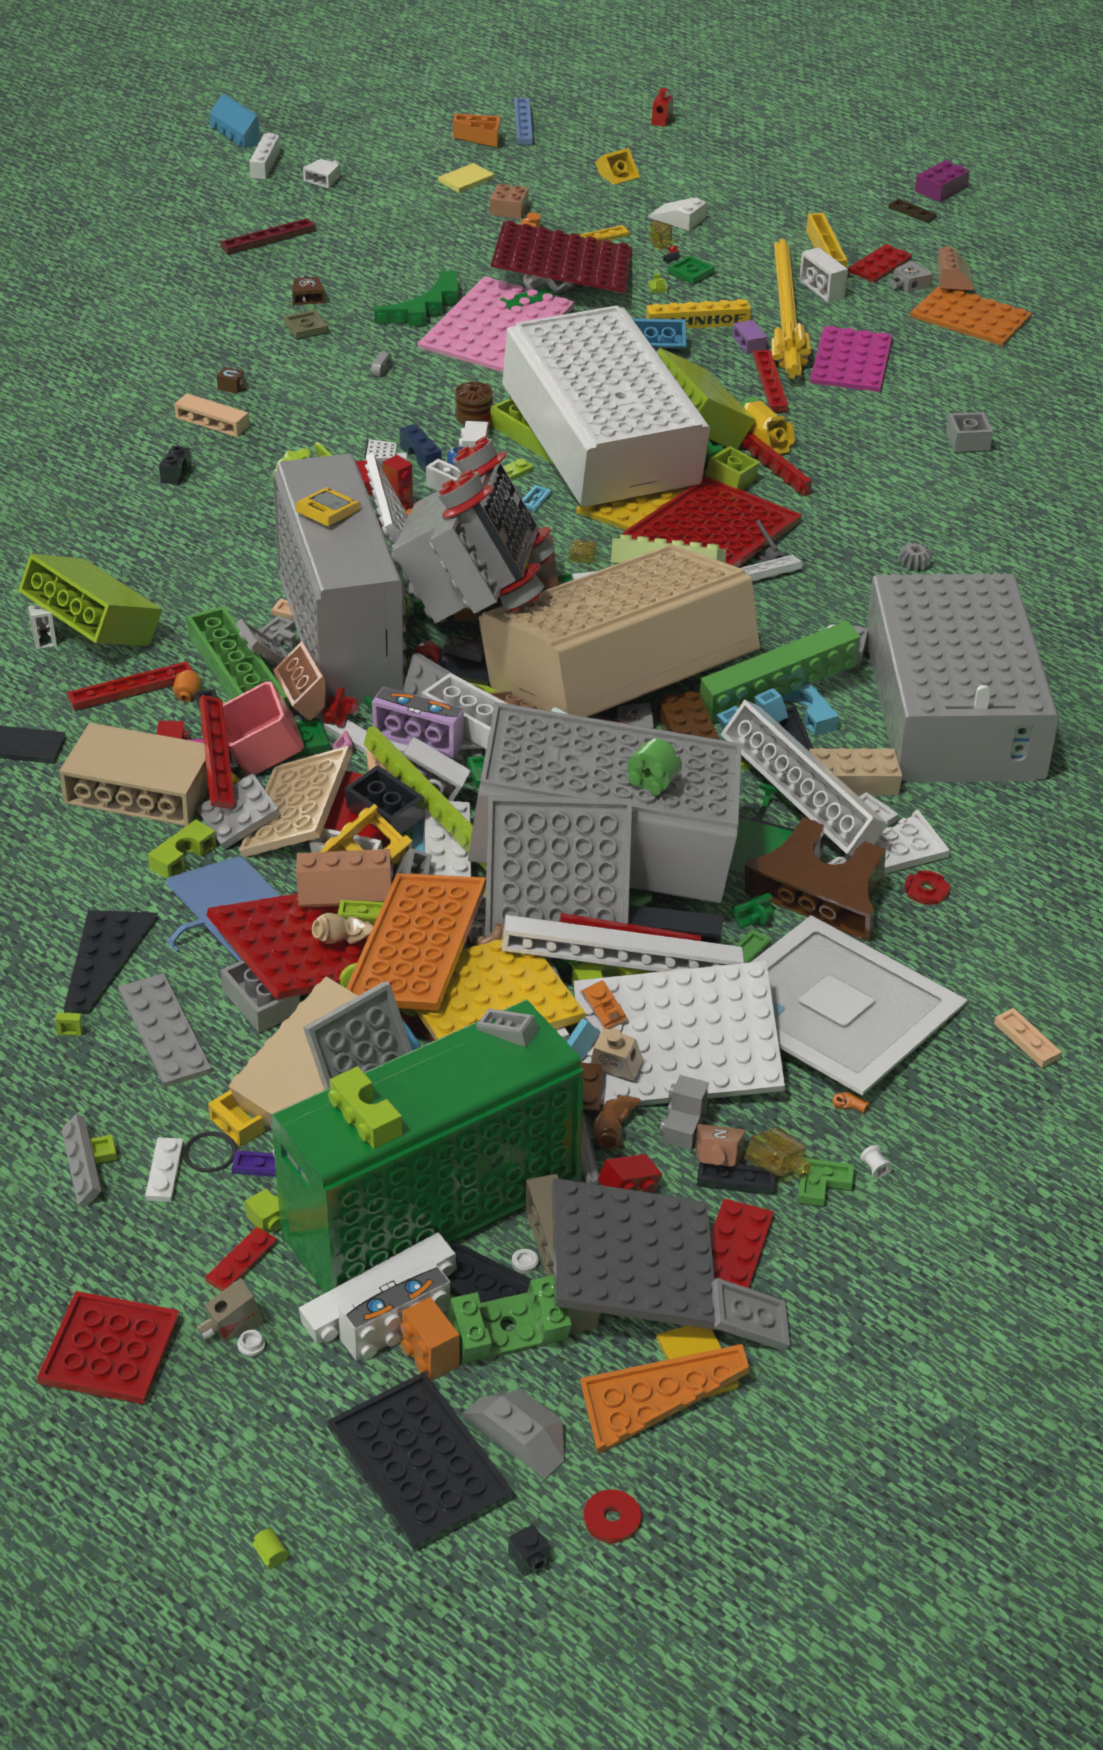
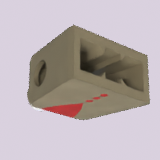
M240 1278L206 1303L205 1308L209 1319L196 1327L204 1340L218 1333L223 1341L227 1342L240 1336L247 1330L263 1325L264 1322L254 1296Z

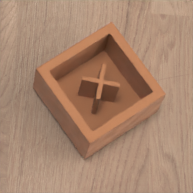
M497 184L490 197V215L521 219L529 203V188Z

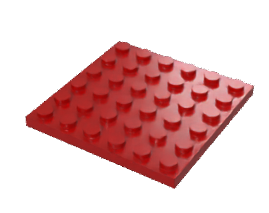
M298 893L210 907L206 914L276 1000L312 993L314 987L325 977L340 985L341 980L339 978L342 971L349 965L358 963L367 939L363 938L356 944H349L346 940L335 944H326L320 941L319 938H315L312 934L313 922L326 913L338 915L339 906L299 908Z

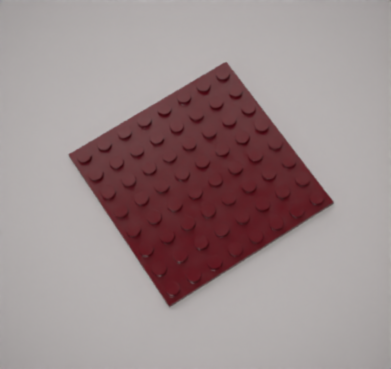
M506 221L502 224L490 267L625 293L632 246L622 242L619 244L613 243L607 239L603 241L596 240L592 236L586 238L576 233H571L570 235L565 234L561 230L550 231L545 227L534 228L529 224L519 225L514 221Z

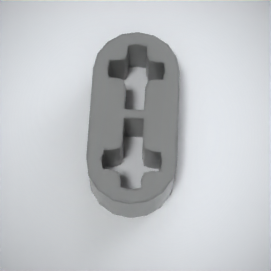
M380 352L372 364V376L381 377L391 364V353Z

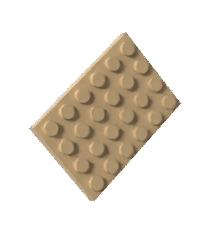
M350 747L338 748L274 767L265 791L277 806L281 815L244 838L239 849L243 857L258 855L262 852L277 850L281 847L296 845L300 842L315 840L320 837L353 752Z

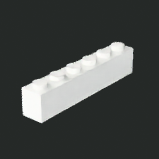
M439 1232L299 1307L301 1323L316 1344L323 1341L329 1342L340 1333L338 1306L432 1260L447 1277L457 1270L455 1253Z

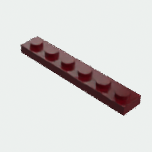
M305 218L220 241V247L227 254L312 232L316 228L310 219Z

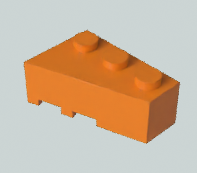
M455 114L453 119V138L497 147L500 138L501 116Z

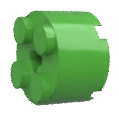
M652 739L643 743L629 758L627 763L628 781L630 784L638 786L640 789L649 790L653 795H659L679 775L682 769L680 756L676 757L673 752L675 750L673 746L661 739Z

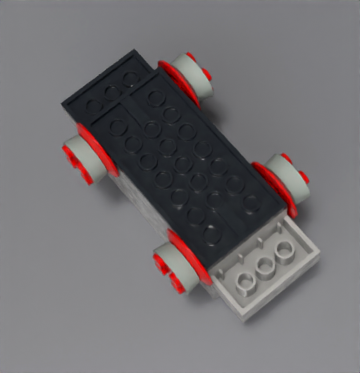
M486 436L478 439L474 446L470 448L466 446L457 452L458 455L453 460V463L460 470L457 480L451 479L442 485V489L414 504L392 549L394 562L397 565L400 564L405 580L408 583L411 582L416 598L419 601L422 600L427 616L430 619L432 618L435 623L465 607L471 608L475 614L496 603L498 596L504 609L510 610V612L518 610L527 601L530 603L540 597L539 592L544 588V584L536 576L540 569L539 562L544 564L551 559L550 555L555 550V547L547 538L551 528L543 527L539 529L501 463L507 456L506 451L497 452L492 439H487Z

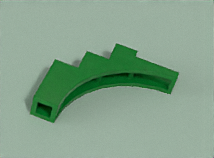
M439 271V278L436 284L429 291L412 300L392 305L374 306V323H409V326H426V315H442V305H455L458 303L456 271Z

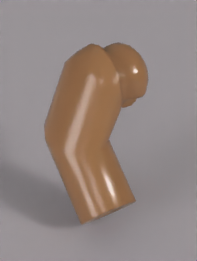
M496 923L490 936L486 938L478 936L475 938L474 946L489 943L493 940H501L504 925Z

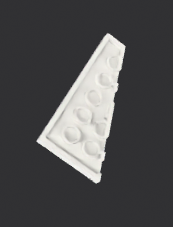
M919 810L914 811L908 819L902 818L899 820L898 825L892 828L887 827L875 843L886 849L885 874L947 858L950 853L949 848ZM847 854L844 857H837L827 864H841L848 861L852 856Z

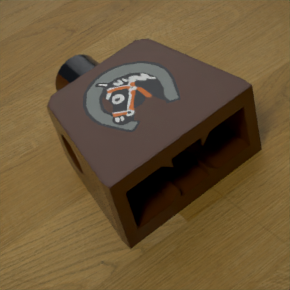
M305 275L294 279L292 287L293 305L325 303V289L318 277Z

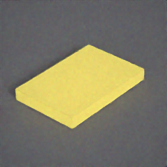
M472 163L439 176L438 181L457 192H462L494 179V173Z

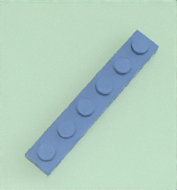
M515 98L517 145H532L530 98Z

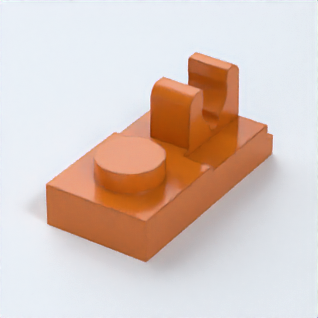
M604 980L582 990V996L604 1029H611L627 1021L625 1012Z

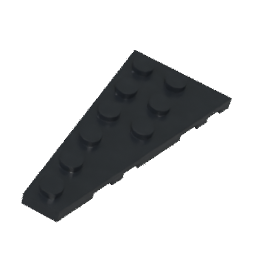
M88 910L63 1008L64 1013H90L101 998L106 987L111 984L114 976L132 955L143 936L145 937L149 931L148 929L158 919V913Z

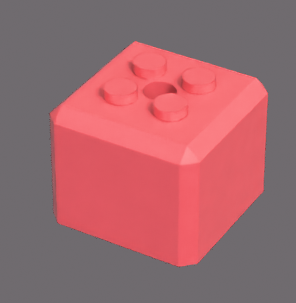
M266 681L223 704L228 749L247 776L252 773L254 776L302 751L304 743L293 714L272 682Z

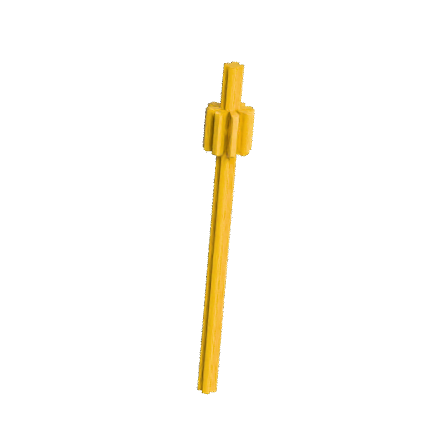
M780 239V242L774 243L781 328L776 327L774 330L775 338L771 340L772 356L774 360H778V367L785 369L789 378L795 379L796 375H801V364L806 366L808 363L811 346L809 333H804V326L800 323L797 324L789 244H786L785 239Z

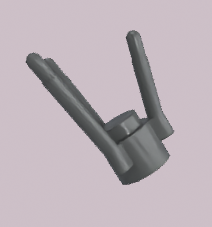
M757 520L756 523L771 547L766 549L765 557L758 553L754 557L763 562L784 557L760 520Z

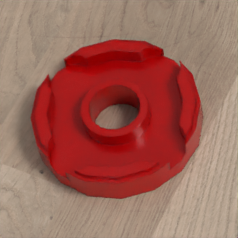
M922 870L918 871V874L913 875L912 873L906 878L904 891L915 902L934 905L946 900L949 896L950 884L944 880L941 874ZM929 885L932 889H925L922 886Z
M616 1489L602 1490L593 1494L586 1502L583 1520L591 1536L598 1541L613 1544L618 1541H626L634 1536L641 1523V1511L636 1500L626 1492ZM609 1511H614L620 1515V1518L616 1521H609L604 1515Z

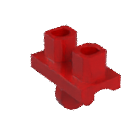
M344 687L338 688L335 696L328 697V708L323 709L322 717L326 724L335 722L337 727H343L348 714L356 713L359 704L353 697L345 696Z

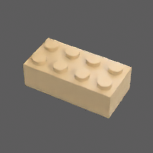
M809 749L811 754L857 796H861L866 792L871 796L899 795L902 773L895 749Z

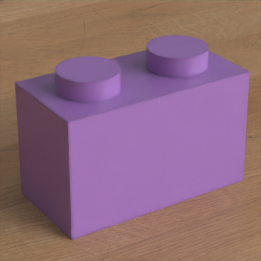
M753 320L734 323L733 338L746 354L753 353L754 350H766V345L768 344L767 335L762 332Z

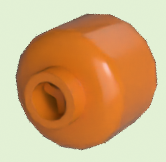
M185 670L180 672L175 677L173 693L180 701L190 702L191 699H195V693L201 691L202 680L194 671Z

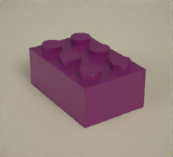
M943 160L916 175L914 192L941 202L968 186L970 170L965 169L961 165H955L951 161Z

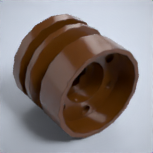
M475 381L460 384L455 390L456 420L463 425L466 424V421L489 423L493 403L492 388L485 383Z

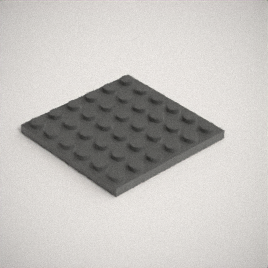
M554 1178L552 1183L555 1306L716 1329L711 1290L714 1272L707 1202Z

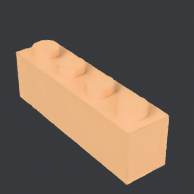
M185 394L175 403L176 418L236 437L249 427L248 412L190 394Z

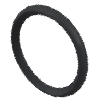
M217 1131L203 1132L195 1135L186 1143L183 1150V1158L186 1164L196 1171L204 1173L217 1172L225 1169L234 1161L237 1146L234 1140L224 1133ZM217 1136L225 1139L231 1145L232 1154L229 1160L221 1166L202 1168L193 1164L189 1159V1148L200 1138Z

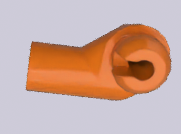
M851 1092L837 1093L832 1099L833 1106L837 1109L855 1108L865 1113L870 1107L869 1102Z

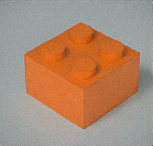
M429 1297L403 1310L402 1323L400 1324L402 1331L401 1347L407 1356H413L419 1373L425 1372L432 1381L459 1367V1333L432 1298Z

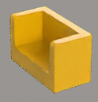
M231 1090L208 1103L210 1119L240 1147L265 1132L263 1117L258 1115L253 1119L250 1118L237 1106Z

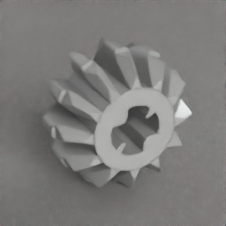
M907 543L906 546L901 547L898 557L899 564H901L902 568L907 567L908 571L914 569L917 572L919 569L924 572L925 568H929L931 564L932 551L929 550L928 546H923L922 543Z

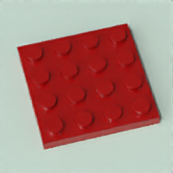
M75 1291L38 1373V1384L145 1404L180 1319V1311Z

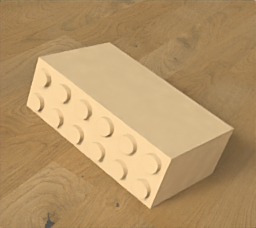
M94 723L88 724L59 770L63 801L66 804L184 826L192 822L197 813L196 808L202 804L209 791L204 743Z
M325 977L318 983L312 993L298 1005L296 1011L281 1024L279 1030L265 1042L263 1048L255 1056L251 1057L246 1067L232 1079L228 1087L240 1109L253 1118L261 1115L264 1119V1125L272 1130V1113L324 1091L303 1027L356 998L357 995L328 977Z

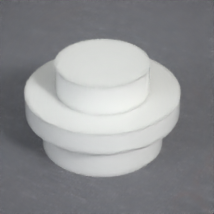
M247 1330L238 1339V1350L245 1356H256L264 1350L265 1339L258 1331Z

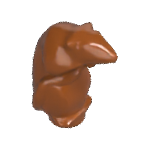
M618 1094L616 1099H610L605 1102L604 1107L596 1116L593 1125V1137L600 1147L605 1150H614L622 1146L621 1138L623 1131L621 1124L628 1118L631 1111L641 1103V1099Z

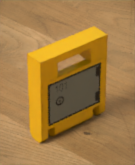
M328 487L296 502V512L325 526H330L354 514L361 507L359 501H354V499Z

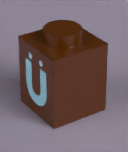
M224 367L217 375L218 390L238 394L246 386V379L242 370Z

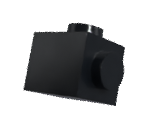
M532 1524L508 1537V1556L522 1576L525 1577L549 1564V1544L536 1526Z

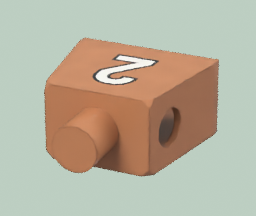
M697 1124L695 1151L698 1161L714 1165L736 1166L743 1155L746 1130Z

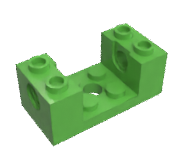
M554 1275L530 1280L527 1293L480 1303L478 1292L454 1297L450 1300L448 1310L449 1321L459 1333V1357L462 1364L567 1340L572 1325L567 1308L555 1306ZM503 1320H510L515 1324V1329L505 1331L501 1328L500 1323Z

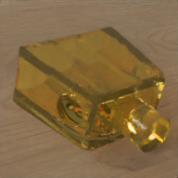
M775 1127L752 1136L744 1159L777 1176H783L793 1171L801 1176H805L811 1166L810 1162L803 1159L806 1151L805 1145L780 1127Z

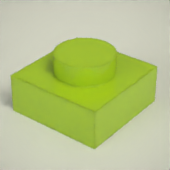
M57 1012L55 1017L57 1035L82 1036L83 1023L81 1014Z
M112 1134L90 1139L95 1164L117 1160Z

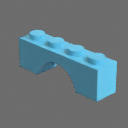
M810 683L802 684L800 689L782 695L783 700L797 701L808 707L805 715V725L814 736L837 730L839 723L838 713L830 707L828 702L823 699L817 689Z

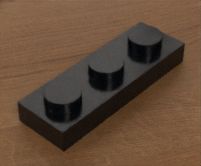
M699 1162L696 1186L773 1195L776 1170L741 1164L725 1166Z

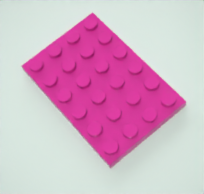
M824 326L810 383L880 392L892 335L883 332L873 333L867 330L857 331L851 328L841 329L834 326Z

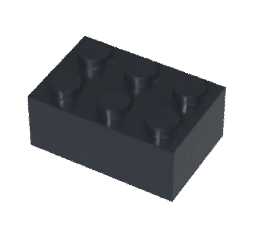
M378 765L345 787L347 808L359 815L363 809H369L375 804L378 813L400 835L426 816L424 797Z

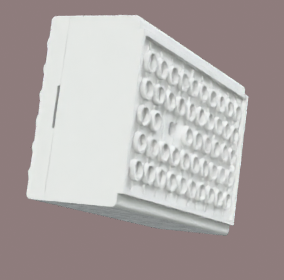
M612 306L518 322L516 326L507 329L502 384L582 507L683 488L702 482L710 427L625 308Z

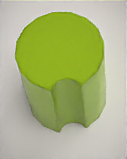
M264 1529L254 1537L255 1541L252 1545L268 1569H273L286 1562L289 1554L273 1529Z

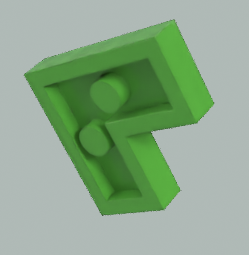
M803 1158L802 1170L807 1172V1174L800 1178L798 1203L824 1206L826 1187L845 1190L852 1189L854 1164Z

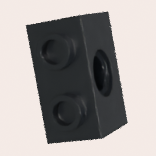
M182 446L171 447L159 464L161 483L177 486L180 484L192 466L190 448Z

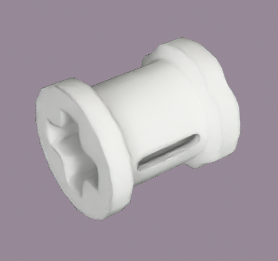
M877 1145L866 1148L860 1156L861 1161L871 1169L872 1176L875 1179L888 1175L893 1169L892 1163L883 1157L882 1150Z

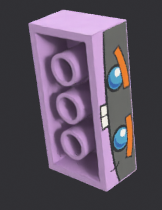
M382 687L372 701L373 726H376L390 741L409 745L412 738L415 737L445 756L454 758L464 743V708L387 687Z

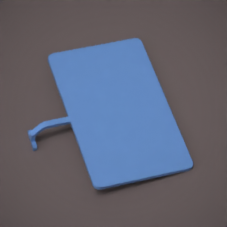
M234 857L169 877L166 880V884L199 920L180 926L169 939H166V942L175 952H179L180 949L176 946V940L186 930L205 925L238 961H241L243 959L206 916L208 908L278 897L280 895L243 857Z

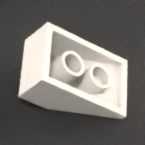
M689 198L665 203L648 215V218L689 231L706 218L707 202L701 201L699 198Z

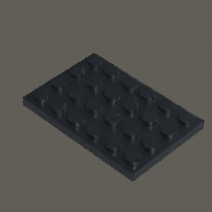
M425 1372L327 1420L328 1429L414 1552L514 1498L513 1489Z

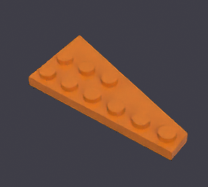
M743 1344L580 1378L597 1455L749 1374V1365Z

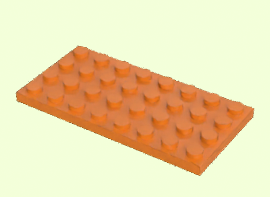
M397 873L346 989L359 996L385 981L391 985L398 1008L438 1011L485 893L486 878Z

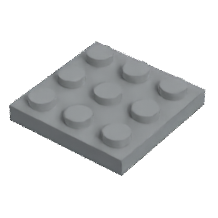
M253 773L233 785L235 805L231 810L211 806L210 800L196 808L207 826L216 831V839L224 850L281 815L279 809Z

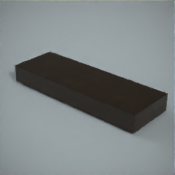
M900 199L893 201L888 206L892 210L926 223L937 218L936 213Z

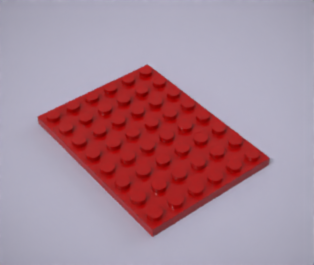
M705 476L700 484L692 485L622 532V535H632V539L636 540L638 536L649 537V541H655V538L666 539V543H672V540L684 541V545H689L690 542L701 543V547H707V544H717L719 549H726L725 563L739 567L769 545L756 523L757 520H760L772 541H775L801 522L802 514Z

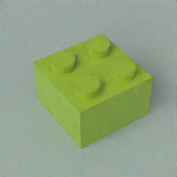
M729 446L709 459L705 476L742 490L756 480L760 462Z

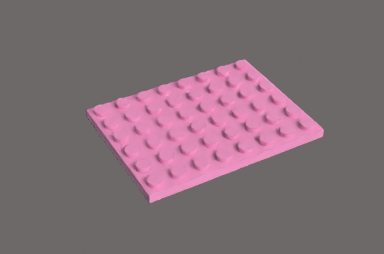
M483 277L418 342V348L503 372L507 329L516 326L518 322L569 314L574 308V301L556 296L553 298L551 294H544L542 296L543 301L529 305L530 300L528 298H521L519 302L524 304V306H513L511 310H508L507 304L501 302L500 298L504 297L507 300H512L515 298V294L527 292L529 296H537V290L495 280L491 277Z

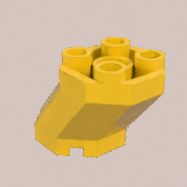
M762 401L745 403L744 408L756 419L749 431L778 454L788 453L791 449L789 448L790 445L795 441L793 425L790 422H786L784 416H777Z

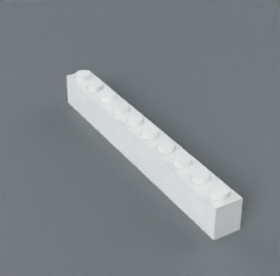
M510 915L505 917L502 934V951L658 972L744 963L742 947Z

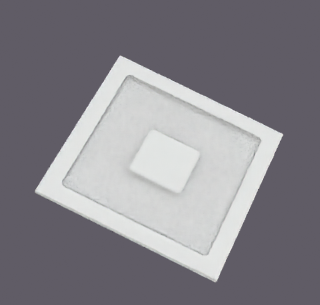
M812 915L752 961L767 962L779 1048L862 1096L964 1007L968 1001Z

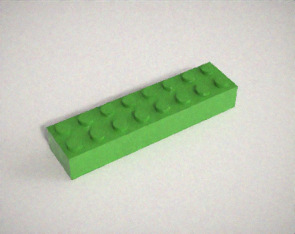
M225 606L186 616L188 637L231 700L267 681L273 683L289 707L288 697L259 654L254 653L248 648V642L239 635L241 631L236 626V621Z
M847 620L701 678L700 695L712 723L719 721L717 714L734 706L739 708L744 700L756 705L755 696L772 688L782 696L800 689L802 684L816 683L838 672L853 668L858 665L861 636Z

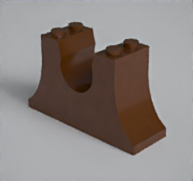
M803 817L790 837L780 847L764 856L749 859L745 864V893L753 896H762L769 893L772 895L771 903L807 918L812 915L837 930L869 942L872 939L874 908L870 901L884 879L885 848L864 841L855 849L853 856L848 861L835 865L824 863L821 861L823 856L824 825Z

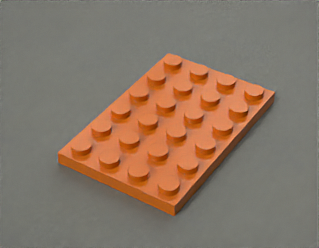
M940 285L910 312V317L1001 346H1004L1032 316V313L1027 312L1025 309L1014 308L1009 304H1001L993 299H985L960 289L940 288Z

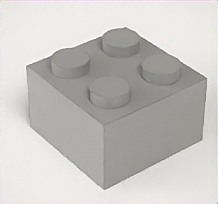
M984 412L948 414L946 434L954 452L990 450L993 430Z

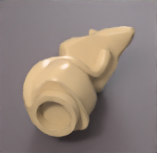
M326 913L313 922L312 934L315 938H319L320 941L326 944H335L346 940L349 944H356L363 938L368 940L373 925L368 921L363 922L354 916H350L346 920L340 915Z

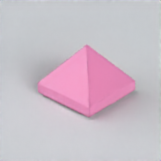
M344 731L333 744L334 750L349 746L352 751L354 750L348 731Z

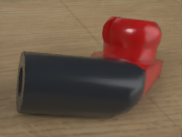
M670 246L668 248L670 253L662 258L666 263L679 258L677 246Z

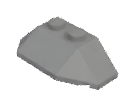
M522 1389L482 1396L462 1413L463 1417L545 1480L564 1463L562 1420Z

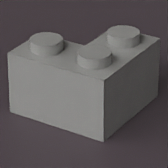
M679 1075L676 1084H671L668 1098H671L672 1101H670L668 1106L667 1119H662L659 1130L660 1133H663L662 1142L689 1150L692 1149L696 1140L697 1124H702L706 1116L709 1082Z

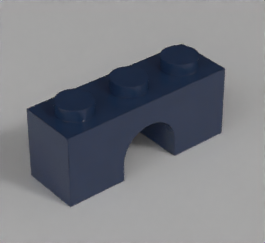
M416 424L399 429L400 447L408 455L416 454L417 464L425 473L426 466L437 459L442 460V450Z

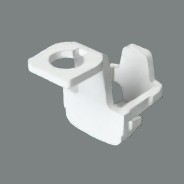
M526 274L523 277V282L528 289H535L547 283L555 293H561L574 286V283L565 282L558 287L552 279Z

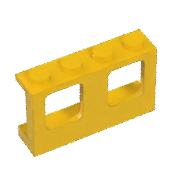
M374 804L369 809H363L358 815V819L353 823H347L342 828L341 833L336 838L331 837L319 852L363 850L353 840V837L368 824H374L391 841L385 849H390L394 866L412 848V840L407 835L402 837L378 813L377 806Z

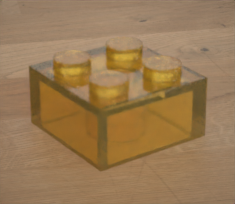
M573 539L568 553V561L592 564L597 542Z

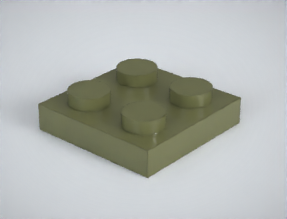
M316 310L283 316L284 324L296 339L328 332V325Z

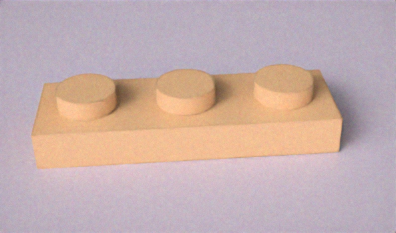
M1014 1008L995 1017L994 1024L1041 1068L1061 1058L1062 1052Z

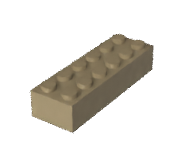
M557 1174L526 1180V1215L547 1276L554 1275L552 1183L554 1178L558 1179ZM567 1308L572 1324L569 1334L598 1328V1319L602 1318V1313Z

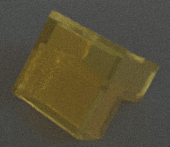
M658 220L650 223L649 241L653 242V248L663 250L672 242L673 225Z

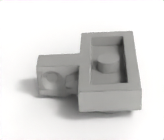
M279 615L259 630L279 644L283 643L291 648L297 644L296 634L291 632L295 629L294 621Z

